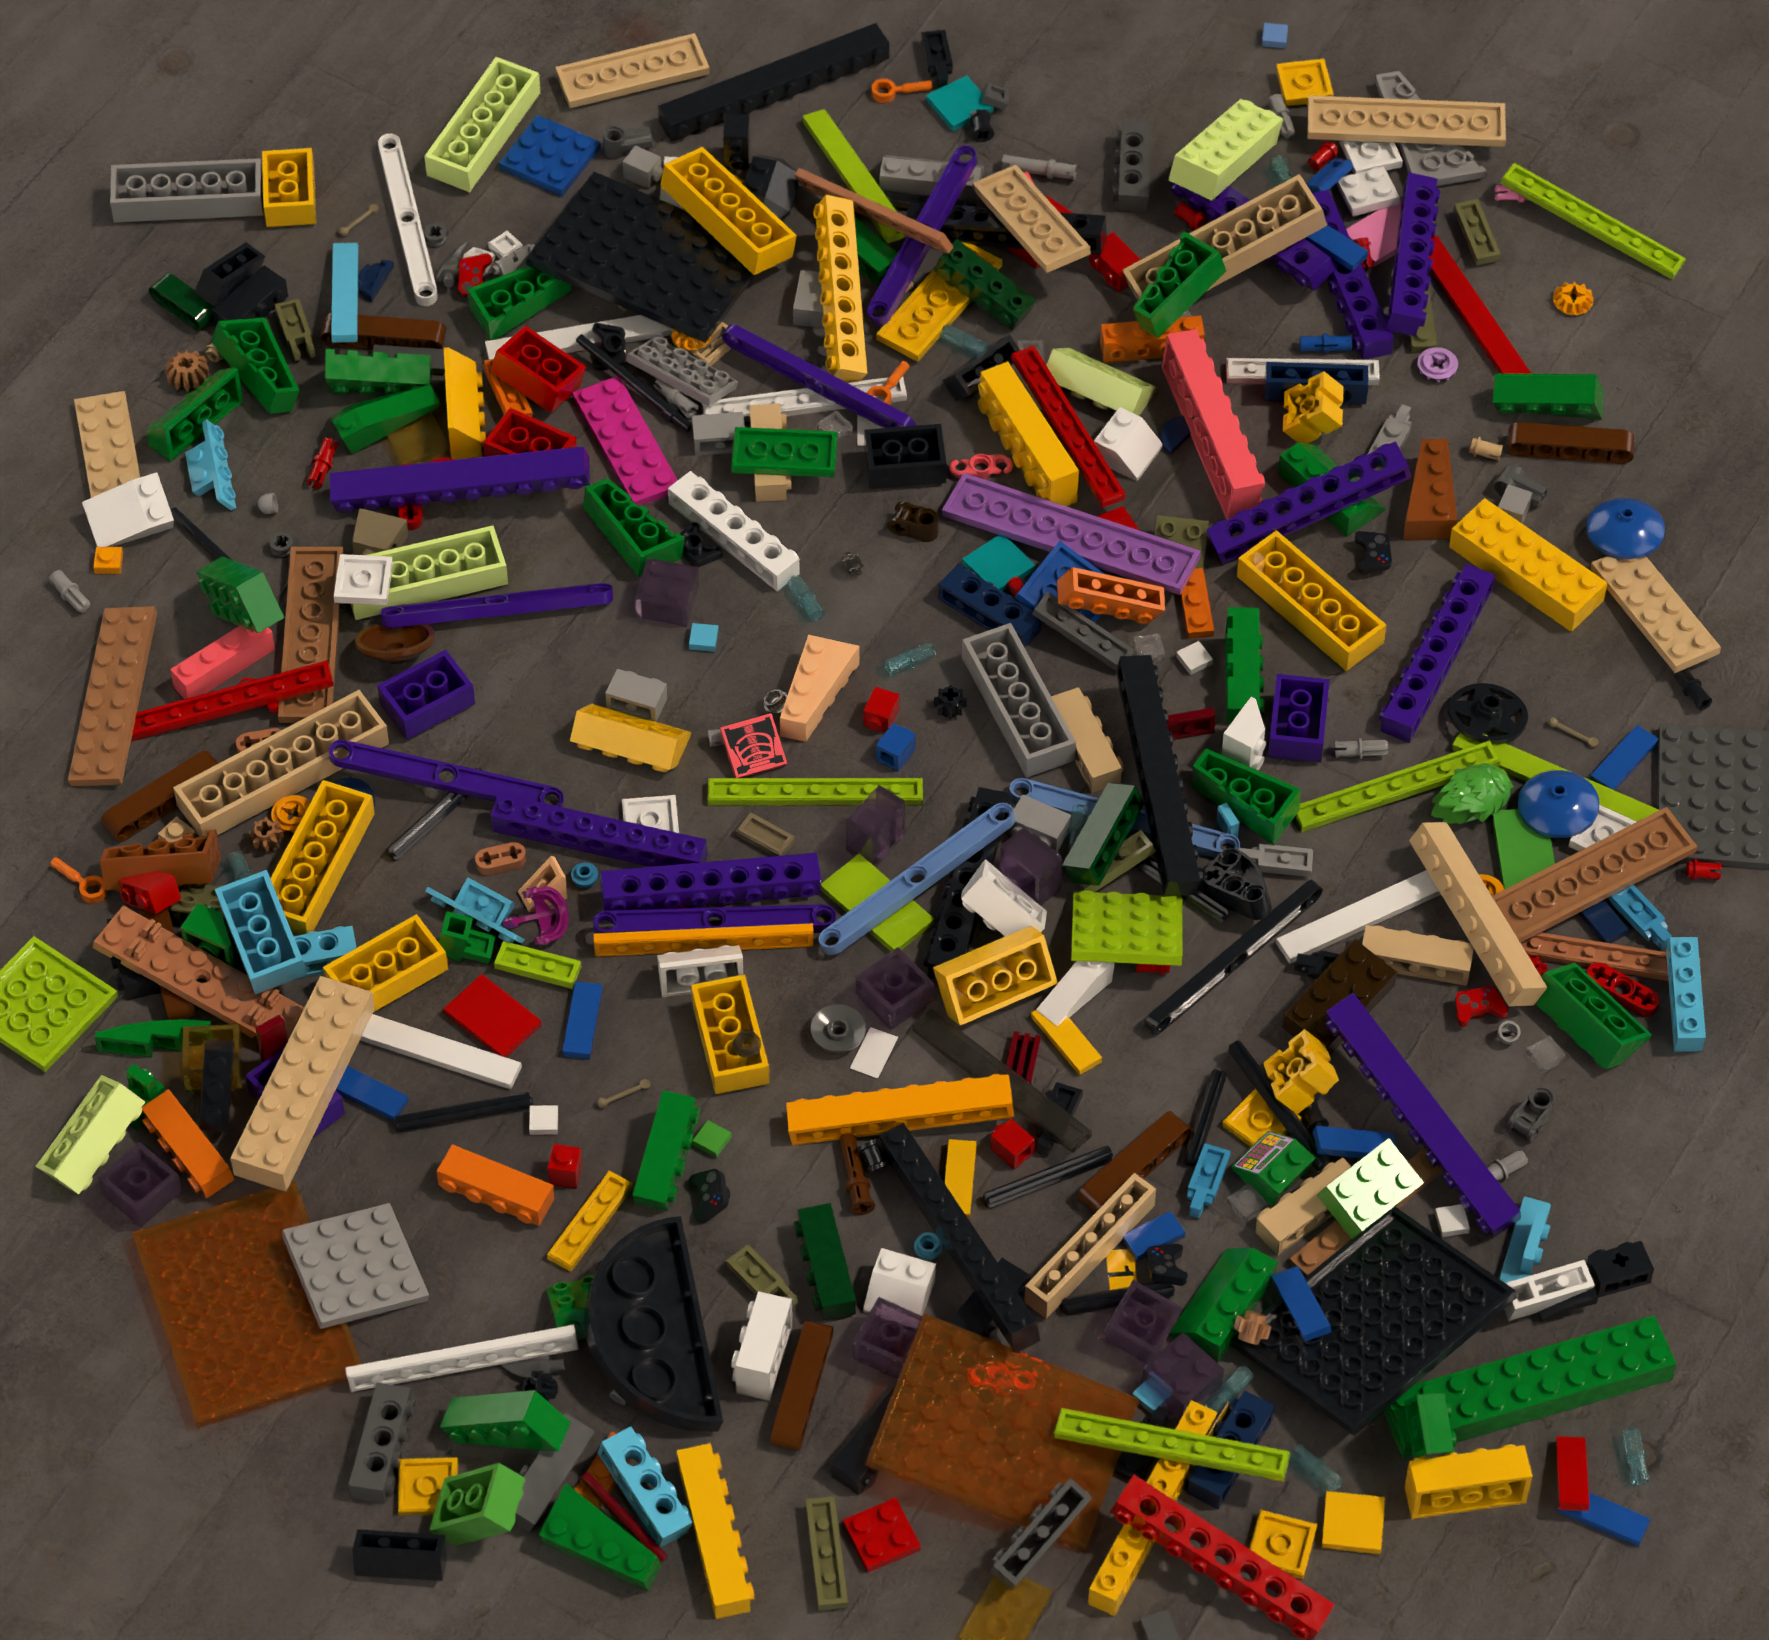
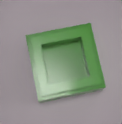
M707 1120L693 1139V1146L717 1158L732 1138L731 1132Z

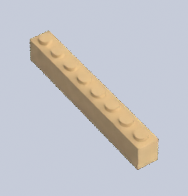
M1447 822L1422 823L1409 842L1508 1006H1534L1548 987Z

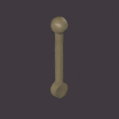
M371 204L368 211L348 226L341 227L339 229L340 236H347L349 230L369 215L377 214L379 211L378 205Z
M1549 718L1548 726L1552 728L1557 727L1586 742L1591 749L1597 748L1599 743L1597 738H1588L1559 723L1556 718Z
M643 1079L635 1087L609 1098H599L597 1105L603 1109L609 1103L640 1090L648 1091L651 1083L649 1080Z

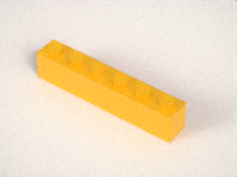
M711 1443L677 1450V1465L688 1509L692 1515V1525L715 1618L719 1619L751 1612L750 1600L755 1599L751 1582L746 1583L744 1574L748 1573L745 1556L739 1557L737 1548L742 1547L739 1531H733L731 1522L735 1521L732 1504L726 1505L724 1496H728V1488L725 1478H719L718 1471L722 1470L719 1453L713 1454Z

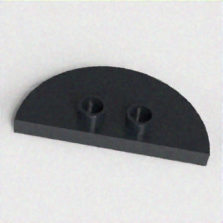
M678 1216L653 1221L635 1229L619 1240L606 1254L595 1273L586 1298L584 1315L585 1333L589 1350L596 1366L611 1388L628 1404L644 1415L680 1429L719 1432L723 1423V1416L682 1218Z

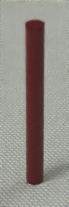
M589 1471L580 1478L585 1486L631 1535L658 1557L661 1564L668 1558V1555Z

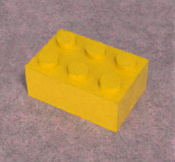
M312 148L262 151L263 201L266 227L316 224L315 173Z

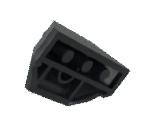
M756 155L752 158L744 186L780 220H783L790 215L800 183L794 175L796 170L784 159Z

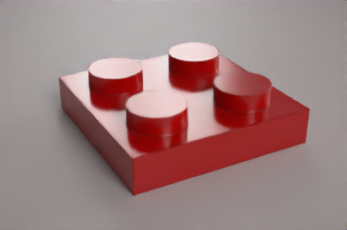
M896 1497L843 1519V1526L867 1573L921 1551V1545Z

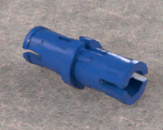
M1323 333V336H1300V352L1323 351V354H1328L1329 351L1351 352V335L1329 336L1328 333Z

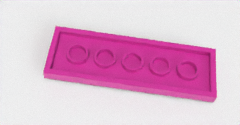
M616 376L572 392L574 402L621 487L631 496V501L641 506L667 497L668 488L678 479L621 378Z

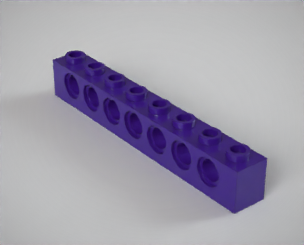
M1408 173L1402 193L1386 330L1416 336L1419 326L1424 327L1427 312H1423V309H1426L1429 294H1425V291H1428L1431 279L1430 276H1427V273H1430L1433 261L1429 256H1432L1435 243L1431 241V238H1434L1437 224L1433 223V221H1436L1438 207L1435 204L1438 203L1440 189H1437L1438 178Z
M1170 181L1172 185L1171 191L1178 198L1184 197L1188 200L1195 210H1202L1210 221H1214L1250 201L1230 185L1212 201ZM1305 239L1285 248L1287 250H1281L1265 259L1266 261H1273L1281 272L1291 274L1302 287L1307 286L1313 291L1334 271L1331 258Z
M1324 190L1312 193L1323 210L1327 225L1350 239L1330 191ZM1331 258L1334 271L1328 277L1329 291L1337 299L1338 312L1344 315L1345 328L1353 336L1355 351L1360 352L1363 360L1392 354L1394 337L1390 330H1386L1387 321L1362 264L1351 271Z
M1396 441L1390 444H1383L1377 450L1367 455H1360L1350 463L1336 466L1320 477H1312L1305 484L1296 488H1289L1281 495L1272 499H1265L1259 505L1249 510L1239 511L1234 517L1225 521H1218L1206 530L1222 565L1238 559L1276 530L1285 537L1412 478L1409 466ZM1378 466H1384L1381 470H1374ZM1354 477H1360L1357 481H1350ZM1331 488H1336L1334 492H1327ZM1307 499H1313L1310 503H1303ZM1284 510H1289V512H1288L1287 514H1284V515H1280V514H1279L1280 512H1282V511H1284ZM1260 521H1266L1263 525H1256ZM1236 532H1242V534L1237 537L1232 536Z
M1469 564L1465 565L1461 573H1456L1452 582L1453 589L1446 591L1442 600V609L1435 611L1431 624H1433L1431 629L1426 628L1421 639V647H1416L1411 656L1410 662L1412 664L1410 667L1406 666L1401 674L1400 681L1402 682L1400 686H1394L1389 700L1391 702L1389 706L1384 705L1380 712L1379 720L1382 721L1381 732L1408 743L1411 742L1493 591L1494 574Z
M498 793L491 813L493 832L649 867L706 862L708 856L707 841L703 838Z
M817 853L601 871L600 874L603 911L675 909L683 905L701 907L707 904H730L742 901L757 902L765 899L782 900L800 896L807 898L820 895L821 888Z

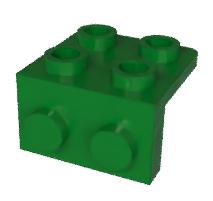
M592 1275L585 1276L577 1281L558 1282L546 1289L554 1314L556 1328L574 1325L577 1340L586 1338L584 1324L585 1304L594 1278Z

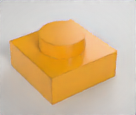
M96 547L94 573L121 574L122 547Z

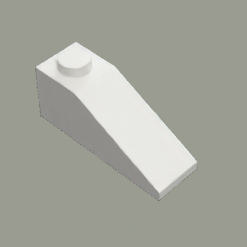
M1076 961L1036 1010L1054 1025L1058 1026L1065 1018L1071 1017L1112 982L1115 963Z
M1585 1260L1506 1283L1516 1290L1517 1298L1504 1310L1508 1320L1511 1321L1537 1313L1594 1288L1595 1285Z

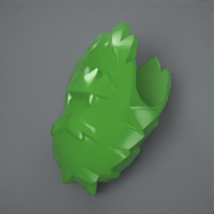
M1488 763L1468 765L1467 768L1454 770L1455 775L1449 780L1450 782L1433 798L1432 803L1436 804L1431 816L1443 819L1442 822H1447L1449 825L1467 823L1477 819L1484 822L1490 815L1493 816L1506 805L1511 789L1514 786L1504 769Z

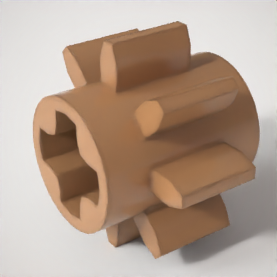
M267 817L258 822L254 821V830L249 831V835L253 840L255 849L261 846L268 852L275 847L279 848V839L284 838L283 831L280 830L279 821L276 820L272 823Z
M1249 1310L1246 1311L1243 1317L1237 1315L1234 1329L1240 1332L1238 1339L1255 1345H1259L1260 1339L1268 1340L1272 1326L1266 1323L1267 1316Z

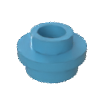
M580 863L572 869L571 879L579 888L588 889L597 882L598 870L593 864Z

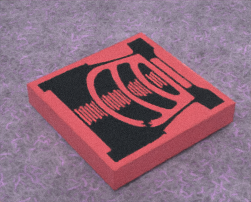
M771 713L720 728L735 778H744L787 765Z

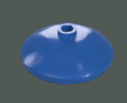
M1617 498L1605 501L1592 510L1587 520L1586 531L1592 545L1602 553L1619 559H1637L1651 554L1661 545L1665 535V524L1659 512L1649 504L1631 498Z
M1551 770L1533 776L1523 785L1518 797V811L1524 823L1533 831L1547 837L1568 838L1581 834L1595 822L1599 812V797L1593 785L1582 776L1564 770Z

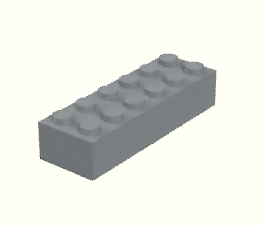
M261 158L111 165L110 204L113 221L115 223L263 216V171Z
M1009 623L962 639V659L1025 777L1028 778L1075 761L1076 741L1012 624Z

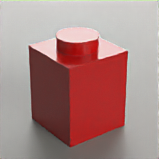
M875 686L863 710V726L873 731L886 733L894 723L900 710V694Z
M1012 1118L1004 1125L999 1124L992 1131L991 1150L1013 1170L1034 1154L1035 1139Z
M553 1144L548 1164L549 1184L577 1189L583 1165L581 1148Z

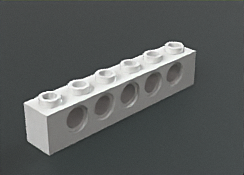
M689 471L668 488L669 505L690 522L699 523L700 530L777 592L800 574L799 557L793 550H788L780 543L776 536L768 534L757 521H752L748 518L740 507L732 505L721 492L712 489L702 477H697Z

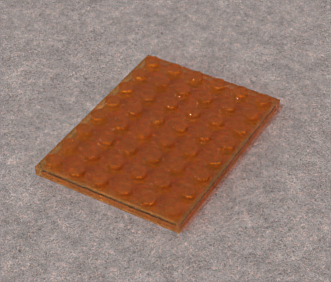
M295 1181L290 1183L286 1192L270 1188L132 1232V1237L197 1428L347 1380L346 1367L361 1365L347 1322L320 1329L282 1238L283 1229L310 1223Z
M924 1313L865 1465L1019 1527L1022 1526L1025 1529L1033 1521L1029 1517L1040 1504L1045 1507L1052 1500L1048 1495L1059 1482L1065 1485L1071 1478L1093 1498L1056 1542L1084 1552L1121 1451L1055 1438L1054 1432L1061 1408L1132 1421L1140 1399L1021 1351L1015 1354L1011 1347Z

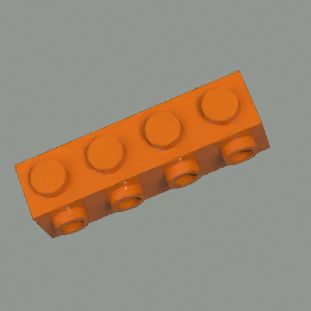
M1179 317L1159 338L1141 329L1138 321L1101 324L1100 347L1103 363L1163 358L1167 334L1196 329L1200 339L1203 338L1205 341L1202 317Z
M1072 567L1057 580L1058 604L1069 606L1071 609L1089 610L1094 614L1112 615L1117 619L1135 620L1140 624L1151 623L1165 611L1164 587Z
M169 1089L142 1107L145 1117L141 1120L150 1134L155 1132L158 1135L157 1142L165 1153L169 1151L174 1156L172 1162L180 1173L185 1171L189 1175L187 1181L196 1193L201 1191L207 1199L235 1180L230 1167Z
M453 1144L437 1169L438 1185L445 1191L450 1193L457 1192L466 1196L474 1203H484L499 1213L506 1212L527 1224L533 1223L540 1226L555 1199L552 1184Z

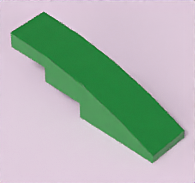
M199 1020L147 1021L122 1025L95 1033L98 1052L150 1058L153 1057L154 1048L182 1051L184 1042L206 1045L207 1039L213 1040L211 1021Z

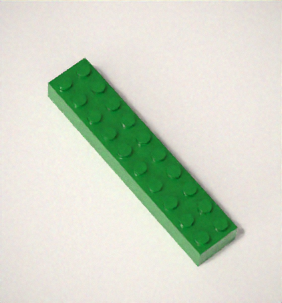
M1655 1315L1417 1383L1383 1412L1402 1458L1413 1456L1404 1401L1416 1395L1445 1394V1400H1449L1452 1410V1416L1449 1418L1450 1429H1454L1458 1443L1671 1381L1677 1363Z

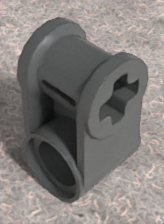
M1546 1087L1534 1088L1521 1106L1514 1111L1507 1123V1128L1510 1130L1514 1128L1527 1136L1529 1142L1534 1141L1552 1115L1554 1106L1553 1092ZM1536 1103H1544L1546 1106H1539Z

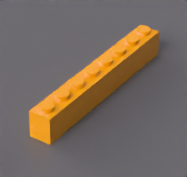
M993 1074L989 1077L976 1079L964 1078L960 1081L952 1082L938 1081L921 1086L908 1085L905 1088L897 1089L883 1088L874 1092H853L850 1095L842 1096L827 1095L819 1099H798L794 1102L786 1103L788 1130L792 1146L839 1140V1137L846 1133H853L856 1137L879 1135L902 1123L911 1131L1014 1117L1009 1074Z

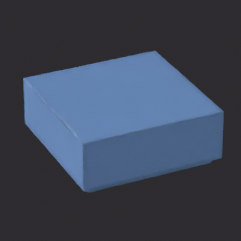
M1264 23L1262 46L1286 48L1288 25Z

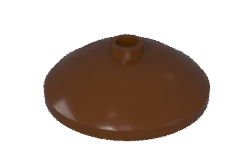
M379 623L358 633L355 643L356 648L367 657L382 662L399 664L426 651L433 644L435 634L434 630L427 624L389 628Z

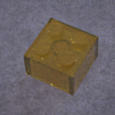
M239 1024L183 1027L182 1075L186 1092L202 1091L204 1049L207 1039L235 1041L232 1090L242 1089V1037Z

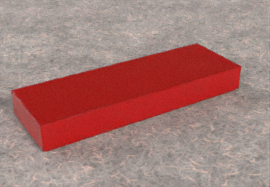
M1556 1436L1559 1510L1588 1511L1589 1488L1586 1437Z

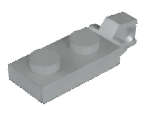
M1402 404L1396 416L1390 414L1368 454L1377 450L1383 444H1390L1395 441L1400 450L1402 449L1410 434L1412 422L1408 421L1411 407Z
M1259 844V847H1252V849H1238L1249 856L1258 865L1261 872L1311 877L1312 849L1280 845L1273 846L1270 844Z

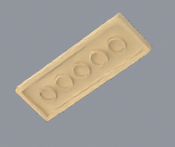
M695 33L555 67L557 78L569 108L710 74L709 65Z
M1017 165L973 182V191L1046 273L1091 254L1090 246Z
M125 391L74 399L91 498L131 480L140 478Z
M1607 555L1591 562L1592 572L1608 582L1606 589L1675 673L1720 654L1721 646L1646 556L1637 559H1619Z

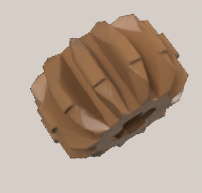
M186 349L185 353L182 354L176 351L175 357H169L168 364H166L165 372L170 386H175L177 391L184 388L188 393L190 388L197 389L209 377L207 361L204 356H200L198 351L190 353Z

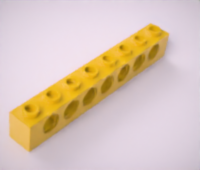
M825 195L816 204L813 214L814 218H816L817 226L815 238L818 240L817 260L820 264L819 282L822 289L820 302L823 305L824 314L822 325L825 327L826 370H828L829 374L846 383L861 381L866 376L867 364L853 200Z
M1191 1400L1175 1430L1208 1436L1217 1420V1412ZM1160 1458L1147 1483L1174 1501H1177L1187 1482L1186 1478L1193 1464ZM1140 1508L1144 1515L1151 1516L1148 1509ZM1123 1525L1089 1588L1088 1605L1115 1617L1154 1542L1145 1539L1140 1534V1531L1132 1526Z

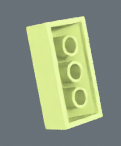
M1071 348L1053 349L1047 362L1048 369L1061 389L1065 387L1071 390L1070 394L1080 399H1085V397L1094 400L1093 405L1102 409L1110 407L1117 411L1121 407L1140 416L1158 388Z
M101 1075L35 1167L69 1190L80 1194L81 1191L89 1187L93 1180L92 1176L98 1167H102L109 1158L108 1153L113 1146L122 1141L126 1134L125 1130L131 1121H135L140 1116L145 1101L121 1083Z

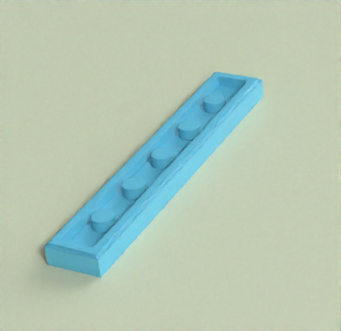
M333 243L331 332L333 343L357 342L358 243Z

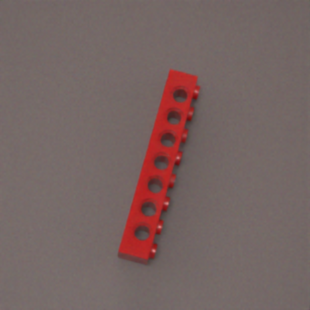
M1136 1475L1132 1476L1110 1511L1120 1523L1137 1529L1145 1539L1157 1542L1171 1556L1188 1562L1193 1570L1200 1574L1208 1575L1216 1581L1219 1587L1231 1590L1239 1595L1244 1603L1252 1607L1256 1606L1265 1612L1270 1620L1282 1623L1290 1628L1292 1633L1300 1639L1313 1640L1335 1605ZM1140 1508L1148 1509L1151 1516L1144 1515ZM1165 1524H1171L1176 1529V1532L1169 1531ZM1190 1540L1197 1541L1201 1548L1192 1546ZM1215 1556L1222 1557L1226 1565L1218 1563ZM1240 1572L1247 1573L1251 1581L1243 1579ZM1266 1589L1273 1590L1277 1597L1269 1596ZM1291 1605L1298 1606L1302 1614L1294 1612Z

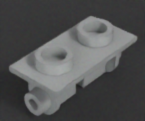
M526 244L514 251L513 253L517 259L515 262L511 254L495 261L494 265L491 266L493 273L500 277L526 267V257L536 245Z

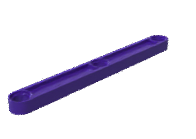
M965 145L956 149L916 221L937 231L941 230L977 165L976 151L973 147ZM965 154L972 156V159L968 162L959 160ZM907 236L867 308L869 321L873 325L882 326L890 321L931 246ZM877 309H883L886 311V313L881 317H875L872 315L873 312Z
M730 324L721 335L724 343L730 348L882 428L916 426L914 420L904 412L738 325Z
M607 583L389 606L380 610L381 624L384 627L391 628L602 605L613 601V587Z
M336 740L329 747L330 762L341 768L494 802L497 799L498 793L541 803H545L544 798L547 795H555L559 799V803L555 806L563 807L564 803L563 792L553 786L347 740ZM337 748H345L349 754L346 758L339 759L334 756L333 752ZM449 771L453 774L454 779L448 783L440 780L439 774Z
M824 904L601 911L594 917L593 931L596 934L813 923V933H821L836 921V912L831 906ZM819 914H827L831 920L828 923H821L816 917ZM711 917H718L722 920V924L712 926L707 920ZM608 920L613 926L605 930L600 928L598 923Z

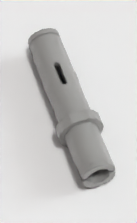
M1004 154L1002 158V170L1017 165L1024 173L1045 175L1048 179L1059 177L1075 180L1076 164L1058 163L1055 159L1044 161Z

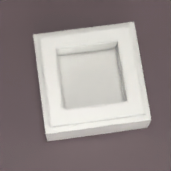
M508 231L488 243V249L496 254L499 259L509 254L513 258L515 256L513 252L523 247V244Z
M1199 641L1176 653V658L1190 675L1213 665L1212 657Z
M558 1105L530 1106V1135H558Z
M1462 1204L1435 1209L1441 1238L1469 1233L1470 1227Z

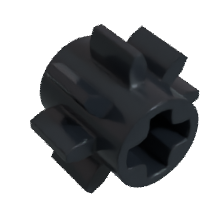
M949 685V687L944 689H938V697H934V707H938V715L951 719L957 715L962 716V708L967 707V698L963 697L962 689L958 690Z
M532 1371V1377L525 1378L522 1391L535 1390L548 1401L556 1398L558 1384L552 1378V1373Z

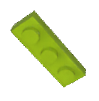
M506 941L502 942L494 962V967L497 970L573 989L582 967L579 960Z

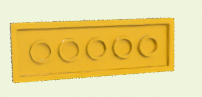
M962 242L995 269L999 270L1002 267V259L971 243ZM933 269L893 314L890 321L876 333V340L919 362L972 300L962 295L951 283L943 280Z

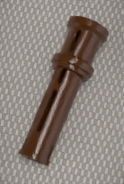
M846 1133L839 1137V1142L848 1178L845 1189L851 1198L850 1212L854 1215H866L875 1209V1203L870 1198L869 1193L871 1184L864 1177L861 1157L856 1150L858 1147L857 1137L853 1133Z

